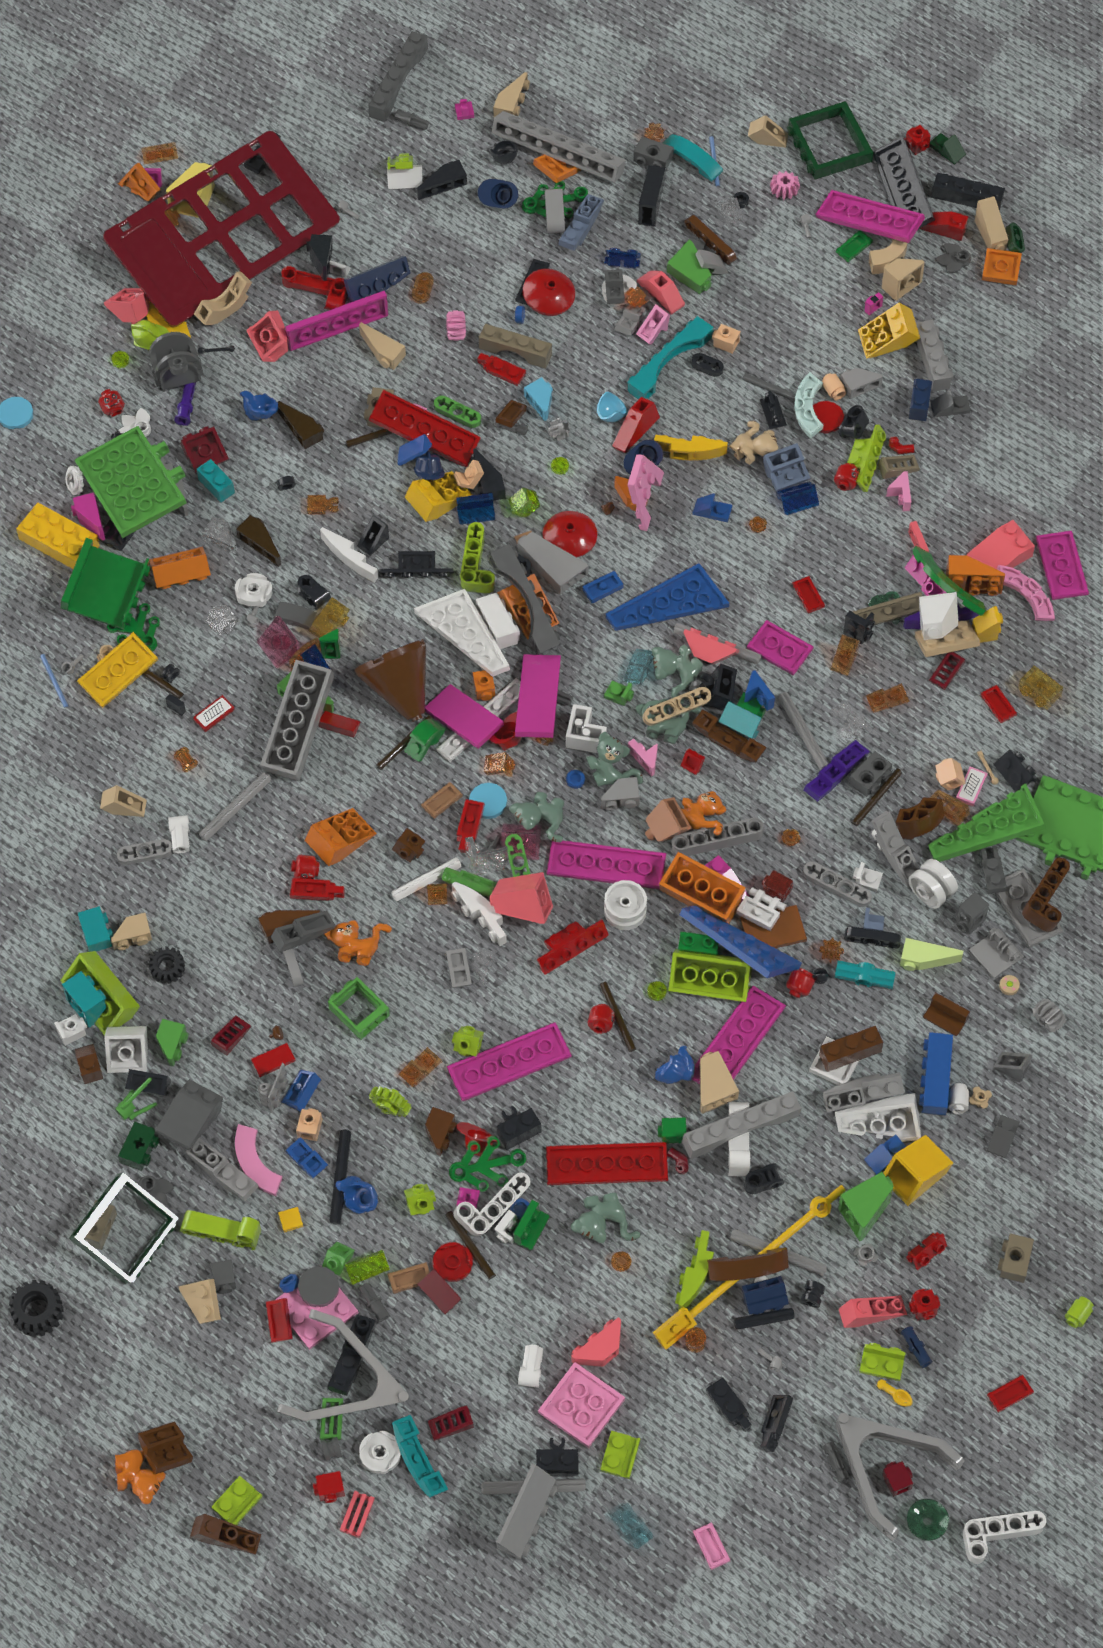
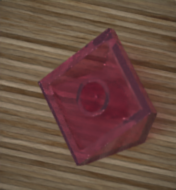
M276 616L257 643L273 665L279 668L300 656L301 651L299 641L282 618Z
M503 823L501 858L509 859L505 840L509 835L517 834L522 838L527 860H539L541 825H535L531 830H526L520 824ZM511 838V842L508 843L514 849V852H510L511 856L515 853H522V849L519 851L517 849V844L520 842L519 840L516 841L515 838ZM517 856V857H515L514 859H523V858L520 857V856Z

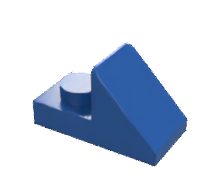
M715 493L696 500L692 515L728 523L732 505L715 501Z
M754 670L749 679L744 702L746 703L757 698L759 704L763 705L768 711L774 708L775 696L756 670Z
M895 1134L884 1144L881 1143L864 1161L877 1175L887 1168L895 1153L906 1146Z

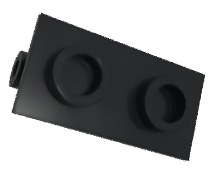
M771 391L766 392L765 397L760 399V403L769 429L787 426L778 397Z

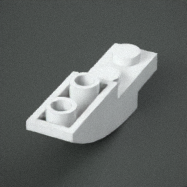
M457 882L452 883L451 895L455 902L459 901L461 903L464 915L466 917L470 916L472 920L478 918L483 928L487 927L490 931L488 934L494 943L497 941L499 946L507 943L506 934L500 927L503 924L502 915L495 912L494 906H491V903L473 889Z

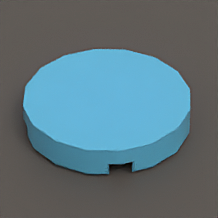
M22 397L7 398L0 404V423L8 429L24 428L33 419L32 405Z
M483 783L476 786L470 793L469 800L485 803L482 815L485 819L496 818L506 808V793L497 784Z

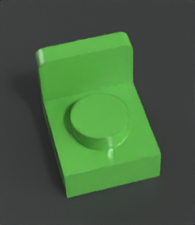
M611 681L604 694V698L625 706L626 702H630L633 698V684L628 683L627 686Z
M336 1242L327 1250L322 1267H327L335 1274L340 1275L345 1263L352 1258L355 1250Z

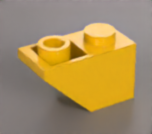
M994 606L985 611L982 616L979 615L973 619L972 627L980 643L998 640V635L1001 633L1000 625L1003 624L1002 613H999L997 606Z

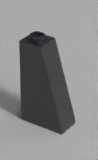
M648 165L639 200L638 225L656 227L666 167Z

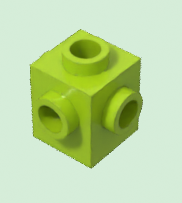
M461 1026L458 1032L453 1034V1051L463 1056L472 1055L476 1057L481 1049L484 1032L475 1030L472 1026Z
M416 1184L412 1188L404 1190L411 1216L416 1214L424 1215L434 1210L435 1193L434 1190H429L427 1184Z

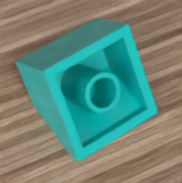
M80 971L64 982L62 987L66 1000L90 1028L105 1010L104 1000L106 997L100 989H95V983L89 975L85 976Z

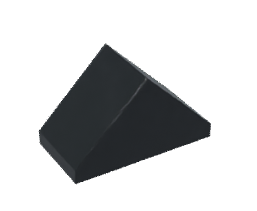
M372 515L357 547L371 556L389 539L388 525L377 516Z

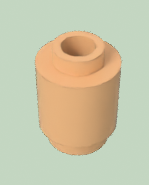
M829 373L823 377V388L830 398L837 401L846 395V388L836 374Z

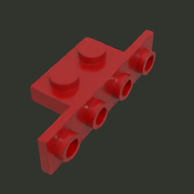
M601 919L587 929L575 921L546 939L544 943L550 951L537 959L544 975L548 974L606 938L609 934L604 921Z

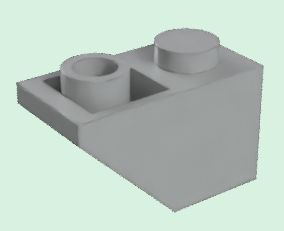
M637 777L617 779L601 797V809L615 810L617 807L631 809L639 805L640 796Z

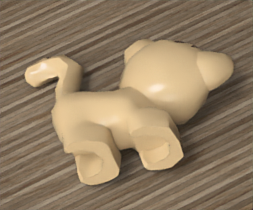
M749 421L747 425L751 429L746 431V433L740 434L729 446L736 452L734 457L740 460L745 455V462L749 465L755 461V454L764 457V455L778 450L773 430L764 431L763 434L757 436L754 440L751 439V436L759 431L760 424L756 421Z

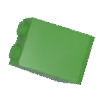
M883 1172L840 1195L838 1209L859 1241L866 1237L890 1203L894 1186L888 1176L885 1177Z

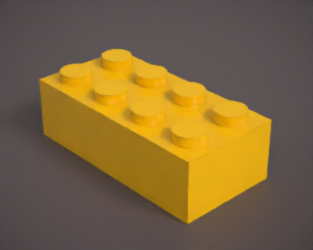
M40 503L33 507L16 528L19 540L74 569L86 538L93 540L94 547L99 548L100 546L97 534Z

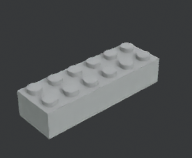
M295 660L260 764L263 771L300 781L334 679L331 669Z

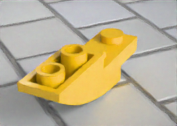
M657 434L654 438V441L661 446L663 451L670 452V459L707 460L726 455L728 450V442L720 439H709L704 436L693 435L691 441Z

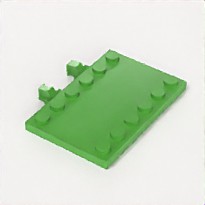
M139 426L75 459L76 465L82 471L83 476L122 538L187 504L186 499L176 485L181 479L186 477L183 469L179 465L172 470H166L160 460L161 457L170 452L165 441L157 445H150Z
M1043 775L1033 800L1045 824V829L1018 837L1016 840L1044 850L1043 853L1047 854L1045 865L1051 866L1055 856L1058 858L1064 857L1079 863L1080 866L1084 867L1080 877L1087 880L1091 871L1094 873L1097 870L1103 872V797Z

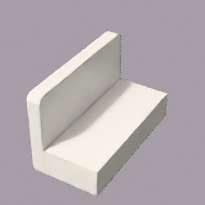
M413 165V169H395V167H390V170H388L387 167L388 188L402 189L420 186L423 183L422 165Z

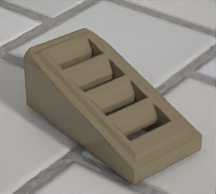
M914 455L881 457L878 463L883 479L900 476L904 471H908L909 474L920 470ZM910 460H911V462H910L911 466H908V464H907L906 461H910Z

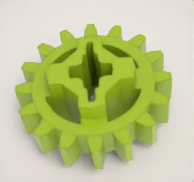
M375 1086L369 1094V1099L373 1101L372 1103L387 1115L406 1117L412 1108L411 1104L407 1103L408 1100L395 1089L382 1088L381 1086L378 1088Z

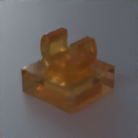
M427 884L428 905L448 904L447 884Z

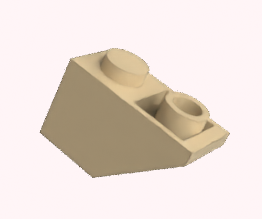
M146 913L125 918L111 939L114 950H126L131 945L137 944L142 946L146 945L148 941H152Z

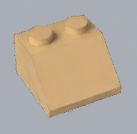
M897 258L893 262L887 263L883 272L882 289L897 301L922 283L925 262L923 260Z

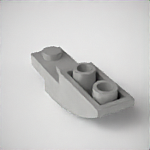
M885 811L871 821L877 833L875 837L890 865L902 882L909 888V876L920 869L910 847L904 844L891 813Z
M900 1072L883 1076L878 1073L833 1087L823 1092L826 1112L865 1105V1101L903 1094L905 1092Z
M200 1138L186 1151V1154L200 1168L231 1194H236L244 1201L259 1187L254 1180L229 1163L225 1156Z

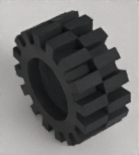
M165 946V950H162L161 947L159 952L155 950L153 952L154 956H150V973L157 982L161 981L162 984H165V982L171 984L172 980L176 982L178 977L181 978L183 976L182 972L185 971V963L179 950L176 951L173 947L169 950V946ZM164 960L174 962L173 969L169 971H162L159 967Z

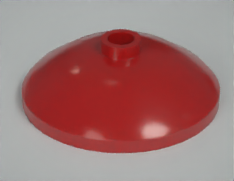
M540 269L534 271L526 278L523 285V296L528 306L537 313L546 316H557L566 312L572 306L575 300V288L572 281L562 272L554 269Z
M577 511L557 513L546 522L543 528V539L576 558L592 550L598 536L596 525L592 519Z

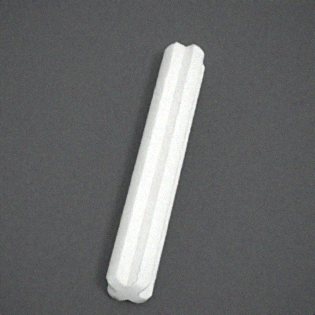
M455 857L391 892L392 897L395 901H399L442 878L446 867L454 870L461 867L459 859Z

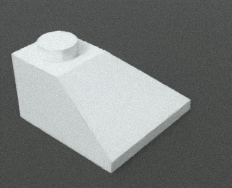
M956 592L919 597L920 626L924 640L943 638L958 626Z

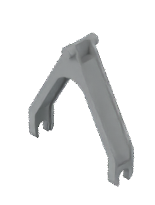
M311 1309L310 1319L334 1326L373 1369L377 1378L376 1389L373 1395L364 1401L309 1412L279 1404L276 1412L302 1421H310L402 1403L408 1400V1393L340 1318Z
M846 1413L839 1414L835 1424L867 1517L891 1541L897 1537L899 1530L878 1510L859 1455L861 1444L868 1439L878 1438L936 1452L956 1471L965 1462L953 1448L939 1438L849 1416Z

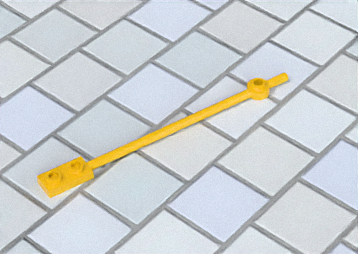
M840 1185L827 1197L817 1196L813 1198L810 1203V1211L757 1255L765 1254L767 1250L777 1249L815 1216L820 1218L826 1217L831 1211V1203L843 1194L846 1189ZM739 1280L723 1282L690 1311L682 1307L652 1332L660 1345L665 1350L672 1346L697 1325L694 1320L695 1316Z

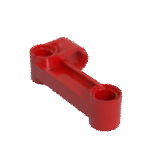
M292 266L284 267L281 271L282 283L286 288H296L328 296L324 309L332 310L345 305L348 294L344 278L334 279L328 277L327 281H323L320 275L299 271Z

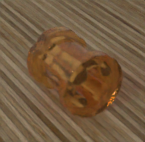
M187 747L180 748L174 754V759L180 762L184 772H188L198 765V761L192 758Z

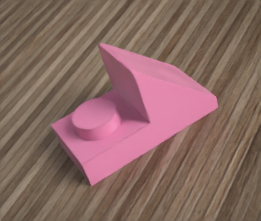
M655 304L636 334L648 344H652L661 330H668L670 314Z
M904 471L889 485L886 497L898 496V504L902 505L903 511H910L911 508L908 471Z
M632 739L628 742V747L631 750L630 754L652 777L655 774L658 744L646 751L641 743Z

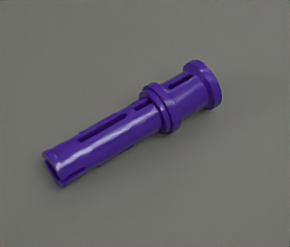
M196 382L184 385L181 402L177 405L178 413L174 418L175 423L178 425L188 426L191 422L190 413L193 411L192 399Z

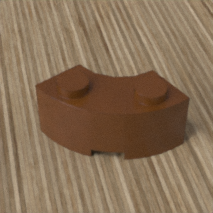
M923 797L917 805L900 809L895 823L902 839L911 840L935 829L945 816L942 799Z

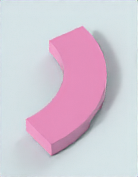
M1002 565L997 566V570L1005 573L1003 585L1016 590L1027 599L1033 609L1035 620H1055L1050 599L1047 598L1042 591V587L1034 579L1028 578L1017 569Z
M238 1124L235 1136V1150L242 1171L258 1184L259 1189L276 1196L282 1176L270 1171L259 1159L256 1152L257 1129Z

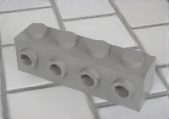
M933 320L917 322L916 325L920 339L916 342L928 380L932 381V392L950 389L953 372L952 369L948 368L949 360L948 356L944 355L943 341L939 340V328L935 326Z

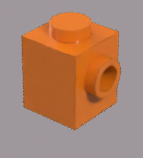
M485 670L473 672V683L477 700L487 701L495 697L493 677Z

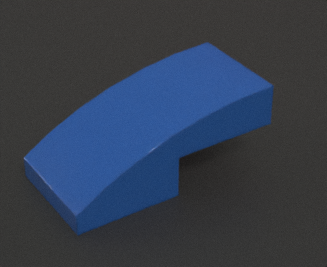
M301 1137L285 1150L312 1179L328 1166L315 1150L313 1151Z

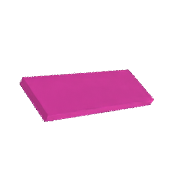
M834 190L830 191L815 214L817 218L906 243L911 241L925 219L924 214Z
M385 291L285 326L289 350L293 351L357 328L361 322L368 324L387 317L388 303Z
M523 655L515 737H554L561 655Z
M564 840L561 843L552 841L547 875L613 884L627 880L633 881L641 887L660 889L659 883L664 875L666 853Z
M752 986L748 991L747 1001L740 1002L703 1055L708 1052L714 1053L719 1051L734 1080L786 1008V1005L757 987ZM700 1059L695 1064V1071L692 1079L699 1084Z
M556 1022L478 1053L476 1057L471 1056L447 1066V1070L463 1102L571 1058L572 1055Z

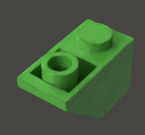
M162 1019L156 1039L169 1065L174 1067L175 1062L181 1058L182 1050L180 1048L182 1043L186 1044L188 1032L184 1024Z

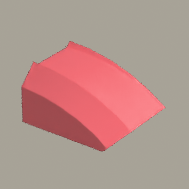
M278 310L268 311L264 317L246 330L262 361L276 362L288 352L286 330Z

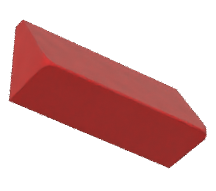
M325 711L318 725L320 728L354 738L361 721Z

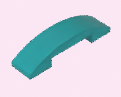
M671 134L663 142V144L674 147L673 155L676 153L697 167L699 174L711 182L723 172V168L707 152L688 139Z
M408 1415L392 1422L400 1453L419 1487L430 1498L447 1491L448 1488L440 1472H434L417 1438L420 1432L412 1416Z

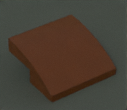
M175 1421L138 1433L141 1448L155 1474L191 1463L193 1460L192 1454L183 1442L185 1436Z

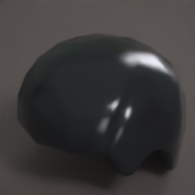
M506 140L494 143V147L490 151L496 162L509 164L515 159L518 149L513 142Z

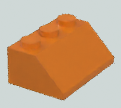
M203 546L149 559L156 587H160V589L170 588L172 584L176 583L184 585L193 579L197 581L207 579V576L211 575Z

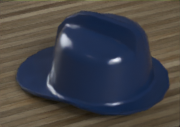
M487 179L480 184L478 197L484 205L505 209L512 207L517 202L518 189L516 185L509 181Z
M643 440L625 455L623 463L626 472L631 475L636 455H644L658 466L663 459L661 446L653 440Z
M427 451L425 454L417 457L413 469L418 477L426 480H436L445 476L438 455L430 454Z

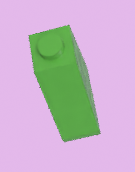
M688 240L668 261L667 273L698 294H701L703 291H707L712 284L711 273L708 268H701L695 255L697 249L693 242Z

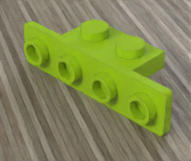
M879 424L875 425L871 438L856 439L854 441L847 462L854 464L859 470L856 482L863 492H868L879 456L881 455L883 443L886 440V433Z

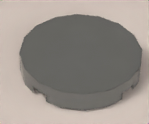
M317 1266L308 1269L299 1280L300 1297L305 1303L313 1307L329 1305L338 1296L339 1282L337 1276L327 1267Z

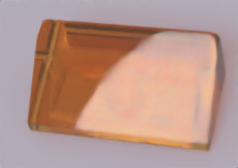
M175 142L141 148L144 165L178 159Z

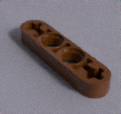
M691 215L684 221L685 226L694 235L701 238L710 249H713L716 252L715 254L720 256L727 265H730L737 259L735 252L695 215Z

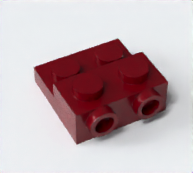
M206 426L200 429L197 434L189 433L182 437L181 447L187 460L189 459L195 474H197L196 469L210 459L216 465L229 461L214 426L211 428Z

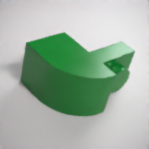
M433 719L423 720L410 734L412 738L404 752L420 762L429 747L436 745L440 741L446 729Z

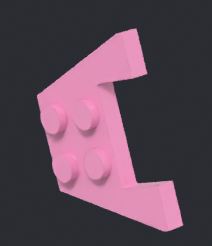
M636 455L628 481V488L632 503L637 506L636 518L641 520L639 529L647 531L651 516L645 506L647 499L651 495L650 488L652 484L655 486L661 485L664 472L644 455Z

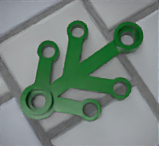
M563 181L555 183L553 189H562L564 191L565 183ZM539 185L534 196L527 197L522 202V210L525 213H538L546 217V210L542 208L546 207L545 199L540 200L542 195H545V191L540 189H548L547 185ZM577 187L574 194L563 196V203L571 201L583 202L588 195V190L585 187ZM564 207V217L567 219L572 218L574 215L573 209Z
M147 603L139 606L140 613L137 622L132 617L131 623L126 625L124 630L117 627L110 629L111 625H107L110 633L118 631L131 634L134 632L144 644L151 643L147 647L152 652L157 648V640L154 638L156 628L160 626L159 618L156 616L149 619L147 635L143 631L147 614L151 611ZM147 607L148 610L142 611V608ZM153 620L158 621L156 624L151 623ZM121 634L117 637L118 645L121 643L120 639L127 638L126 635Z
M490 1136L487 1139L488 1145L477 1162L468 1165L474 1154L480 1151L479 1143L477 1141H470L467 1145L468 1150L462 1160L453 1163L449 1167V1176L453 1181L461 1182L465 1180L476 1186L480 1192H485L489 1188L487 1180L484 1178L478 1179L470 1173L478 1171L495 1181L498 1186L503 1187L508 1182L507 1176L503 1173L498 1174L490 1168L509 1163L517 1167L522 1166L526 1162V1155L523 1150L514 1149L509 1155L489 1159L493 1151L500 1145V1141L496 1136ZM491 1140H497L495 1145H490ZM477 1145L476 1150H471L470 1147ZM515 1154H521L519 1159H514ZM460 1168L462 1169V1172L460 1174H456L455 1170ZM504 1177L505 1181L503 1183H499V1178ZM481 1182L486 1183L484 1188L479 1187Z

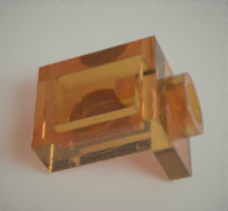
M506 752L485 755L484 773L486 775L505 773L508 777H512L515 762Z

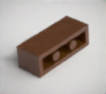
M876 1026L821 1045L819 1056L826 1071L829 1072L881 1053L884 1042Z

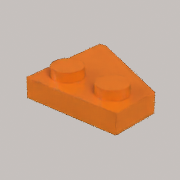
M545 154L535 158L533 162L534 166L555 183L581 171L580 168Z
M140 163L135 164L118 183L121 187L126 185L131 188L132 193L141 196L146 201L153 199L161 190Z

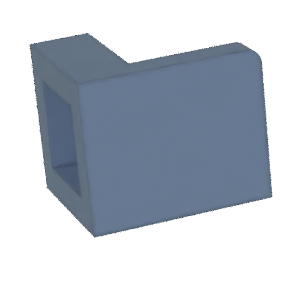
M866 907L863 928L883 931L884 916L869 914L870 908Z

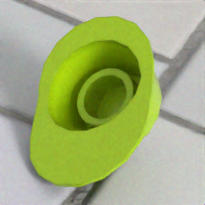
M141 320L131 325L134 345L150 350L152 343L159 336L169 333L167 328L151 323L148 320Z

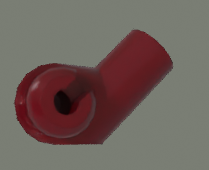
M672 1147L667 1156L676 1161V1171L679 1174H686L689 1170L688 1157Z

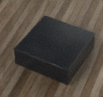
M169 694L165 698L167 707L183 716L186 712L184 702Z

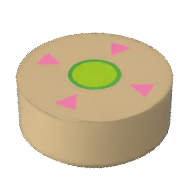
M1012 975L1004 976L999 984L1001 992L1005 995L1016 994L1020 986L1019 980Z

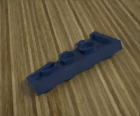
M406 256L398 257L344 279L350 303L382 291L386 292L388 288L396 285L411 272Z

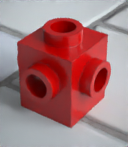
M918 125L906 132L905 140L908 148L914 155H917L929 148L931 135L927 129Z
M932 1289L917 1290L912 1294L911 1302H909L911 1313L915 1314L917 1321L934 1318L941 1306L938 1295H934Z

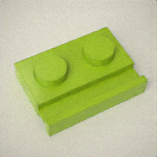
M401 153L395 159L388 157V170H390V167H395V169H413V156H409V153Z
M611 1431L600 1472L630 1479L640 1438Z
M239 1476L211 1508L225 1521L237 1525L263 1496Z

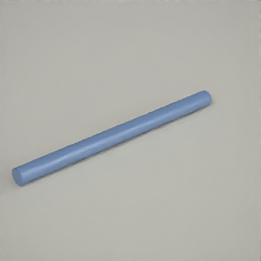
M711 136L709 137L711 155L717 162L714 137ZM719 176L715 178V186H720Z
M40 655L63 707H68L45 655Z

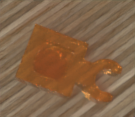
M308 495L307 514H326V510L334 513L339 512L338 506H333V504H339V498L332 497L326 499V495Z

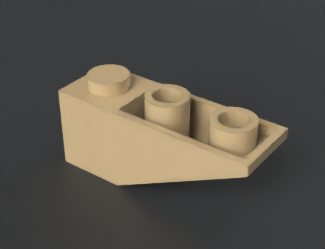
M524 72L498 94L493 107L494 117L502 111L519 116L520 106H518V103H523L525 99V93H522L521 90H528L530 85L527 72Z

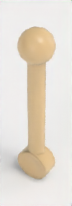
M978 751L977 755L992 779L991 783L994 785L998 784L999 780L993 775L983 752Z

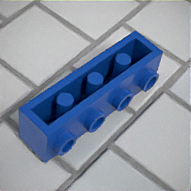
M929 1032L928 1039H924L923 1051H927V1054L922 1059V1069H925V1076L921 1075L920 1087H924V1092L919 1096V1106H922V1113L946 1116L953 1035Z

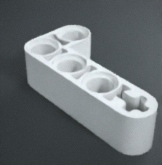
M729 1102V1116L749 1109V1102ZM749 1132L728 1141V1176H746L749 1173Z
M522 1172L514 1175L480 1212L469 1202L460 1203L454 1209V1218L471 1235H483L529 1187V1176ZM521 1179L523 1181L516 1190L512 1189L518 1180ZM505 1192L510 1195V1202L502 1200V1193ZM461 1207H465L468 1210V1217L460 1215L459 1209ZM489 1207L496 1209L497 1215L495 1217L488 1214ZM476 1221L482 1223V1231H477L474 1228Z
M1029 1511L969 1520L963 1530L968 1560L974 1564L982 1563L988 1552L987 1541L1040 1534L1046 1524L1045 1515L1040 1511ZM1033 1519H1036V1522L1039 1523V1526H1036L1035 1523H1032ZM1016 1522L1019 1524L1020 1529L1014 1530L1009 1524ZM989 1526H997L999 1528V1532H991L989 1530ZM975 1528L978 1531V1535H971L968 1529ZM979 1549L983 1555L975 1556L972 1550Z

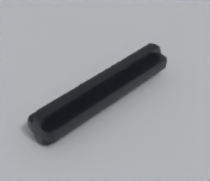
M786 1308L738 1317L734 1319V1325L739 1330L792 1320L795 1314L793 1308Z

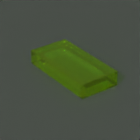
M383 1250L345 1264L352 1285L390 1270Z

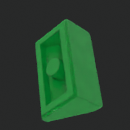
M335 629L319 638L323 659H340L339 629Z

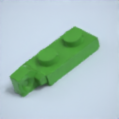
M448 867L445 868L442 875L443 881L449 884L454 882L460 883L477 891L482 896H490L497 885V882L464 870L459 872Z

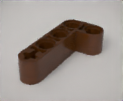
M1059 857L1054 860L1022 910V915L1027 921L1046 932L1053 931L1062 918L1061 912L1048 902L1070 869L1069 862L1064 858Z

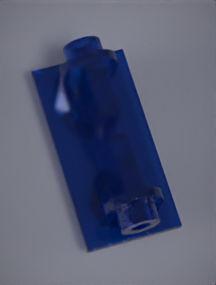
M618 248L605 250L606 255H609V257H605V264H608V266L620 267L621 261H624V267L636 269V267H640V260H637V258H641V253H638L637 250L629 249L627 252L620 251Z
M315 644L300 655L306 663L330 669Z

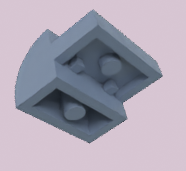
M798 443L768 453L763 457L766 475L771 479L776 492L810 480V475L803 462L804 457Z

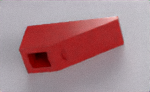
M641 397L629 409L612 445L615 449L626 453L660 418L654 402Z

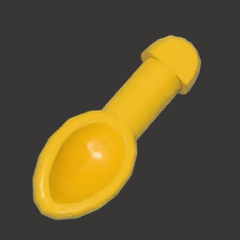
M880 1379L877 1381V1387L891 1395L898 1405L903 1407L912 1405V1397L907 1391L895 1389L886 1383V1380Z

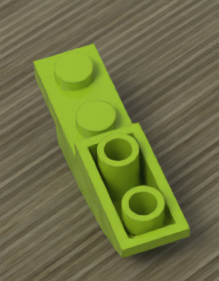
M702 1230L701 1236H696L694 1248L698 1249L697 1256H692L691 1267H686L685 1273L680 1275L679 1285H682V1290L677 1292L675 1304L679 1305L678 1311L682 1307L687 1308L693 1302L708 1278L707 1260L714 1258V1252L707 1251L709 1231Z

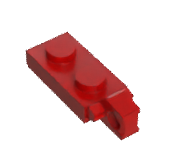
M480 353L477 357L478 363L483 365V369L487 373L516 386L519 385L526 375L525 369L491 355L489 357L486 354Z
M465 800L456 834L457 841L460 842L458 850L462 853H467L469 845H474L485 807L483 802Z
M292 878L290 899L331 901L334 900V897L344 898L345 896L344 886H336L330 880Z

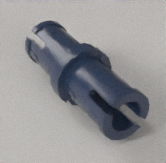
M912 1326L903 1329L901 1334L909 1345L910 1353L915 1355L921 1368L929 1366L933 1361L927 1354L923 1341L919 1340Z

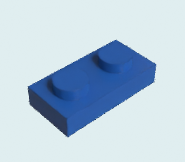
M615 571L582 586V590L591 604L624 588V584Z

